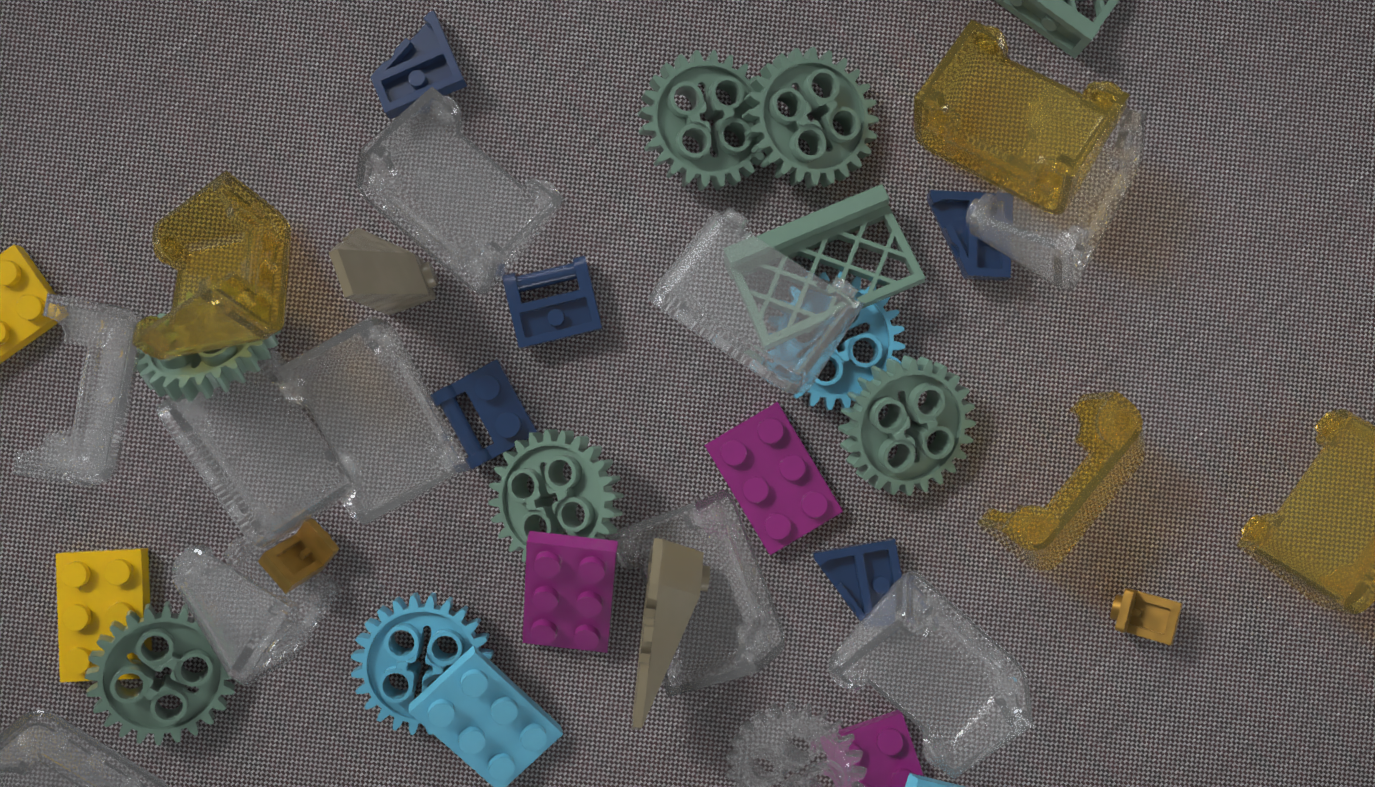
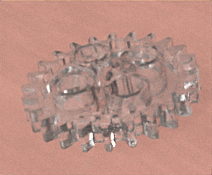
M789 701L783 713L777 704L773 703L767 710V716L761 710H758L752 716L753 723L746 720L739 728L742 735L736 734L730 742L736 750H731L725 760L735 766L729 768L725 778L737 781L733 787H770L782 781L788 770L795 773L807 765L812 758L820 753H824L827 759L824 758L810 764L803 776L799 773L794 774L779 787H824L817 781L816 775L818 774L830 777L835 787H866L858 781L864 779L867 768L854 765L861 760L863 751L849 750V746L852 744L855 736L854 734H848L841 737L838 732L842 726V720H838L830 726L826 723L828 710L824 709L818 717L812 716L811 703H807L801 713H798L794 702ZM791 737L803 738L808 743L810 750L801 751L793 745ZM764 758L773 765L774 772L763 770L759 766L757 759Z

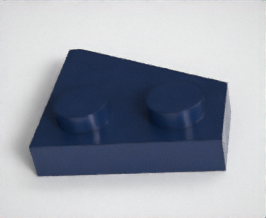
M434 10L423 18L426 24L411 40L405 38L395 49L392 58L383 62L370 76L383 110L389 119H393L467 86Z
M930 190L927 194V202L964 279L1007 281L1010 279L1012 194Z
M894 538L812 552L813 559L868 632L910 625L896 540Z

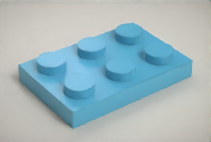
M474 645L409 704V713L493 787L508 786L563 735L561 726Z

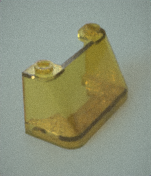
M971 19L914 97L915 138L931 153L1050 214H1063L1075 197L1125 111L1130 94L1108 81L1089 83L1081 94L1008 59V46L1003 33L993 26H985Z
M226 170L154 225L152 244L156 257L162 263L170 265L178 271L172 309L162 318L147 316L139 321L134 330L132 345L156 359L166 360L262 341L283 328L291 228L285 217L275 207Z
M1118 391L1083 394L1070 409L1078 417L1080 423L1079 433L1073 441L1089 454L1045 508L1035 505H1019L1015 511L1008 513L989 508L977 523L1012 554L1033 569L1047 571L1054 569L1060 564L1145 458L1146 448L1141 413L1134 404Z
M1337 409L1326 413L1318 421L1315 427L1317 432L1316 442L1323 448L1277 513H1266L1262 516L1255 515L1251 517L1243 526L1241 531L1243 537L1236 546L1318 606L1353 615L1365 611L1375 601V425L1348 410Z

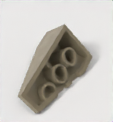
M361 228L350 230L348 232L349 235L342 238L343 242L336 244L329 252L344 297L389 316L437 299L433 287L438 286V279L429 261L424 263L423 259L416 254Z
M654 538L649 554L631 730L640 731L643 727L698 602L700 591L707 592L709 587L710 566L703 565L704 552L665 539Z

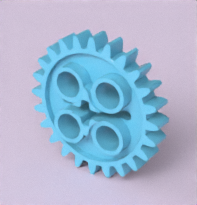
M842 271L837 274L834 283H830L826 272H822L819 277V284L836 290ZM856 276L850 284H845L844 282L841 292L854 297H860L868 293L870 286L865 290L861 289V278ZM792 286L788 292L793 302L789 303L781 299L779 301L796 306L801 292ZM809 290L801 309L815 314L822 313L828 310L832 298ZM886 298L855 311V319L851 324H843L836 319L817 327V337L812 342H803L796 336L779 343L776 347L766 351V356L779 357L780 360L771 371L780 372L784 370L787 375L780 385L782 387L791 383L797 385L793 395L795 399L802 396L805 392L809 393V406L814 407L820 398H824L826 410H832L836 399H839L843 408H850L851 399L847 395L848 392L861 393L863 389L857 380L859 377L868 381L874 379L871 371L872 366H876L886 372V362L889 358L898 361L901 365V361L893 357L892 353L893 351L905 349L904 344L894 341V335L904 331V327L892 326L890 321L899 314V311L891 310L886 312L883 308L889 298ZM782 311L784 313L783 316L771 315L769 321L776 325L779 331L788 326L792 314ZM798 317L796 323L805 319ZM863 323L869 325L868 331L839 345L841 352H838L835 347H831L808 359L803 360L800 358L801 352L826 341L830 337L828 331H832L835 336H838ZM858 340L866 341L872 346L873 357L868 363L857 361L853 355V345ZM827 358L834 364L835 375L830 381H821L814 374L813 368L817 359Z
M418 592L413 593L409 600V606L405 604L401 597H397L393 601L394 612L383 605L377 611L380 621L370 618L364 624L371 634L360 633L356 637L355 641L365 649L355 650L351 655V659L362 663V665L351 672V677L364 678V682L355 692L356 694L369 693L371 695V698L364 706L366 710L376 705L381 708L377 721L381 722L388 715L393 716V730L395 731L405 721L409 722L410 735H414L421 724L409 713V704L415 699L416 686L421 671V663L416 660L424 648L425 626L431 628V637L425 657L426 664L430 666L422 679V692L473 645L488 659H491L494 654V650L481 648V645L488 640L489 633L476 634L474 631L481 621L480 618L467 622L464 617L468 611V606L465 605L457 612L451 610L453 605L452 597H449L442 606L437 605V596L433 592L428 597L426 603L421 602ZM398 630L409 632L414 639V646L411 648L401 647L395 640V632ZM441 636L452 637L458 645V651L455 653L443 652L437 644V638ZM392 673L402 674L407 679L409 688L405 690L394 688L389 681V675ZM426 728L427 733L432 735L433 733Z

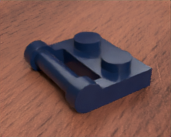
M585 255L573 258V263L517 276L515 272L502 275L519 349L603 330ZM575 279L578 281L580 290L526 303L522 301L521 292Z
M498 359L430 395L435 406H441L468 457L465 460L471 471L514 448L516 440H529V433L539 432ZM465 393L470 398L494 442L484 449L456 400L457 397Z

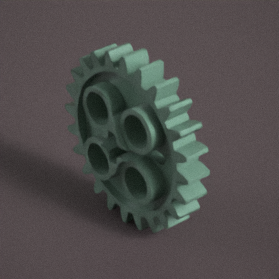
M811 47L806 51L804 56L799 48H795L788 54V58L781 53L773 60V65L767 63L760 70L762 77L757 76L750 83V86L756 92H750L744 98V102L754 108L745 112L742 115V119L753 122L754 126L744 134L745 137H757L758 143L751 149V152H765L767 156L761 164L763 168L773 162L777 165L775 178L778 179L789 172L790 185L792 186L800 183L804 178L807 189L818 185L819 180L823 187H827L834 183L835 178L840 182L849 177V171L853 172L862 166L859 158L863 159L871 154L872 151L865 143H870L877 139V134L869 130L868 127L877 123L879 118L868 114V109L877 104V102L872 99H864L863 94L871 86L869 84L857 85L855 81L860 74L859 69L850 74L845 72L846 58H843L835 65L832 63V51L830 50L818 59L815 47ZM812 82L822 88L823 98L816 95L813 91ZM777 101L786 104L790 112L789 117L780 113ZM812 115L814 121L810 122L807 116ZM833 120L838 121L842 125L844 130L843 136L834 129ZM798 138L808 143L810 155L801 151L798 145ZM826 146L830 147V152L826 151Z
M695 50L690 57V64L680 54L674 61L675 68L666 62L660 69L662 77L654 75L649 82L654 91L646 90L641 97L650 106L643 107L638 112V117L649 121V123L640 128L639 134L652 137V140L644 147V150H657L660 155L653 163L655 167L665 162L670 165L666 175L667 178H671L677 172L682 173V186L684 187L693 178L697 179L699 191H703L708 186L710 180L716 191L725 186V178L734 186L741 181L740 173L745 177H749L755 172L752 163L760 165L765 158L762 152H751V149L758 143L757 137H745L744 133L753 127L754 123L742 119V115L745 112L754 108L744 102V98L750 92H756L750 86V83L757 76L749 80L745 77L748 69V64L746 63L738 70L732 68L733 55H729L723 63H719L716 50H712L706 61H703L699 50ZM699 84L704 86V97L701 92V89L698 87ZM716 89L724 90L730 95L731 105H724L717 99ZM683 95L687 97L691 103V110L684 111L680 109L675 103L674 96ZM703 114L706 120H713L714 125L711 128L708 121H701L700 117ZM725 130L737 135L739 147L728 145L724 139ZM690 136L698 142L699 153L687 151L682 143V137ZM711 145L714 152L717 154L716 158L712 157L710 154Z
M223 286L215 295L211 293L210 289H206L202 298L196 299L191 294L188 295L187 304L182 306L178 303H173L172 309L174 312L170 315L159 313L157 315L161 321L159 325L146 326L150 336L138 338V343L142 348L134 351V355L138 360L134 365L150 390L154 389L159 397L168 394L172 401H176L184 394L188 402H192L199 392H203L206 399H209L215 388L220 387L226 393L230 388L229 382L236 380L240 383H245V372H259L261 369L257 364L258 360L271 359L272 356L267 348H272L279 344L275 335L281 333V329L277 324L279 319L266 297H259L254 289L245 293L243 287L238 286L230 293L227 286Z
M904 355L901 365L898 361L889 358L886 362V372L876 366H872L871 371L874 378L872 381L861 377L857 379L863 389L860 394L848 392V397L855 404L853 408H841L840 412L850 418V423L838 426V430L850 437L841 442L840 447L847 452H852L847 457L846 462L857 468L856 474L865 481L869 479L868 483L874 488L880 490L883 487L891 495H895L899 489L906 495L911 496L915 485L923 492H928L929 479L941 485L943 484L941 472L944 469L952 473L956 472V468L952 463L954 457L966 459V454L959 448L962 443H973L974 439L964 433L965 429L975 426L976 421L965 417V414L973 410L975 406L966 400H962L970 391L966 387L957 385L960 377L954 373L947 372V366L938 362L933 364L932 360L922 356L916 361L915 358ZM899 391H901V392H900V401H899V399H898V392H899ZM927 391L926 401L918 407L919 397L923 392ZM888 404L889 410L887 415L878 421L879 411ZM936 431L934 441L927 446L928 437ZM898 445L895 456L888 460L890 449Z
M547 429L544 431V434L541 432L529 433V441L516 440L514 443L517 452L507 451L503 453L508 466H495L494 470L502 479L501 482L489 484V487L499 492L498 498L488 501V505L499 507L500 513L495 515L491 521L493 523L503 522L505 527L501 530L498 537L501 539L511 536L513 540L508 549L510 553L524 549L522 562L526 563V545L529 531L541 532L539 527L541 517L547 524L546 533L564 535L566 530L568 532L567 535L605 540L606 538L603 534L617 533L618 529L609 520L612 517L622 516L623 512L613 507V501L623 498L624 494L612 491L611 485L617 483L621 478L620 475L608 476L606 471L613 464V460L599 461L598 457L601 454L602 447L600 445L591 446L587 449L589 443L588 436H577L574 439V431L561 430L559 434L557 429ZM566 462L570 465L572 470V476L569 482L565 479L563 474V468ZM529 476L534 481V492L532 494L527 488ZM557 496L558 501L553 502V497ZM578 504L583 507L585 512L583 523L576 517V507Z
M166 601L162 613L156 614L153 606L149 603L146 604L144 617L142 618L132 610L127 612V626L114 620L109 627L114 637L103 634L99 636L96 643L104 651L96 650L91 652L88 660L98 666L87 669L85 679L98 682L88 688L86 695L87 697L101 696L95 703L93 712L109 711L104 723L105 727L119 721L122 723L119 736L124 737L131 729L137 730V743L139 744L142 743L148 733L154 734L156 745L161 744L164 733H171L174 741L178 743L180 742L182 729L187 728L190 733L196 736L199 732L198 721L200 719L210 725L214 723L215 716L211 710L212 708L225 711L227 701L221 695L234 694L235 685L226 680L236 678L238 672L237 667L226 664L236 660L237 653L236 650H223L231 642L229 634L219 637L215 636L220 629L219 621L213 622L208 626L204 625L206 611L202 610L192 618L188 616L189 604L185 603L179 614L172 613L171 603ZM151 636H160L167 640L169 646L161 652H154L145 646L144 641ZM129 653H134L138 655V658L141 661L136 659L131 660L127 657V655ZM191 657H199L206 661L208 666L201 672L193 673L185 669L183 663ZM164 667L171 669L170 675L166 674L162 679L155 677L156 671L160 672ZM132 673L138 675L143 684L137 688L129 689L122 686L118 678L124 674ZM185 685L190 687L196 686L199 690L193 693ZM172 694L180 698L182 704L174 709H166L159 704L158 699L164 695Z

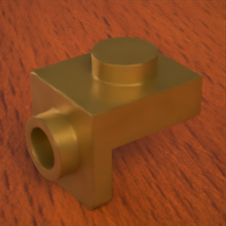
M311 518L303 523L296 534L264 552L257 562L283 592L287 594L321 572L338 552L339 547L332 540L329 533L315 519Z
M1125 588L1123 596L1119 594L1115 596L1110 619L1117 621L1115 625L1116 631L1127 632L1167 645H1173L1183 603L1131 588Z

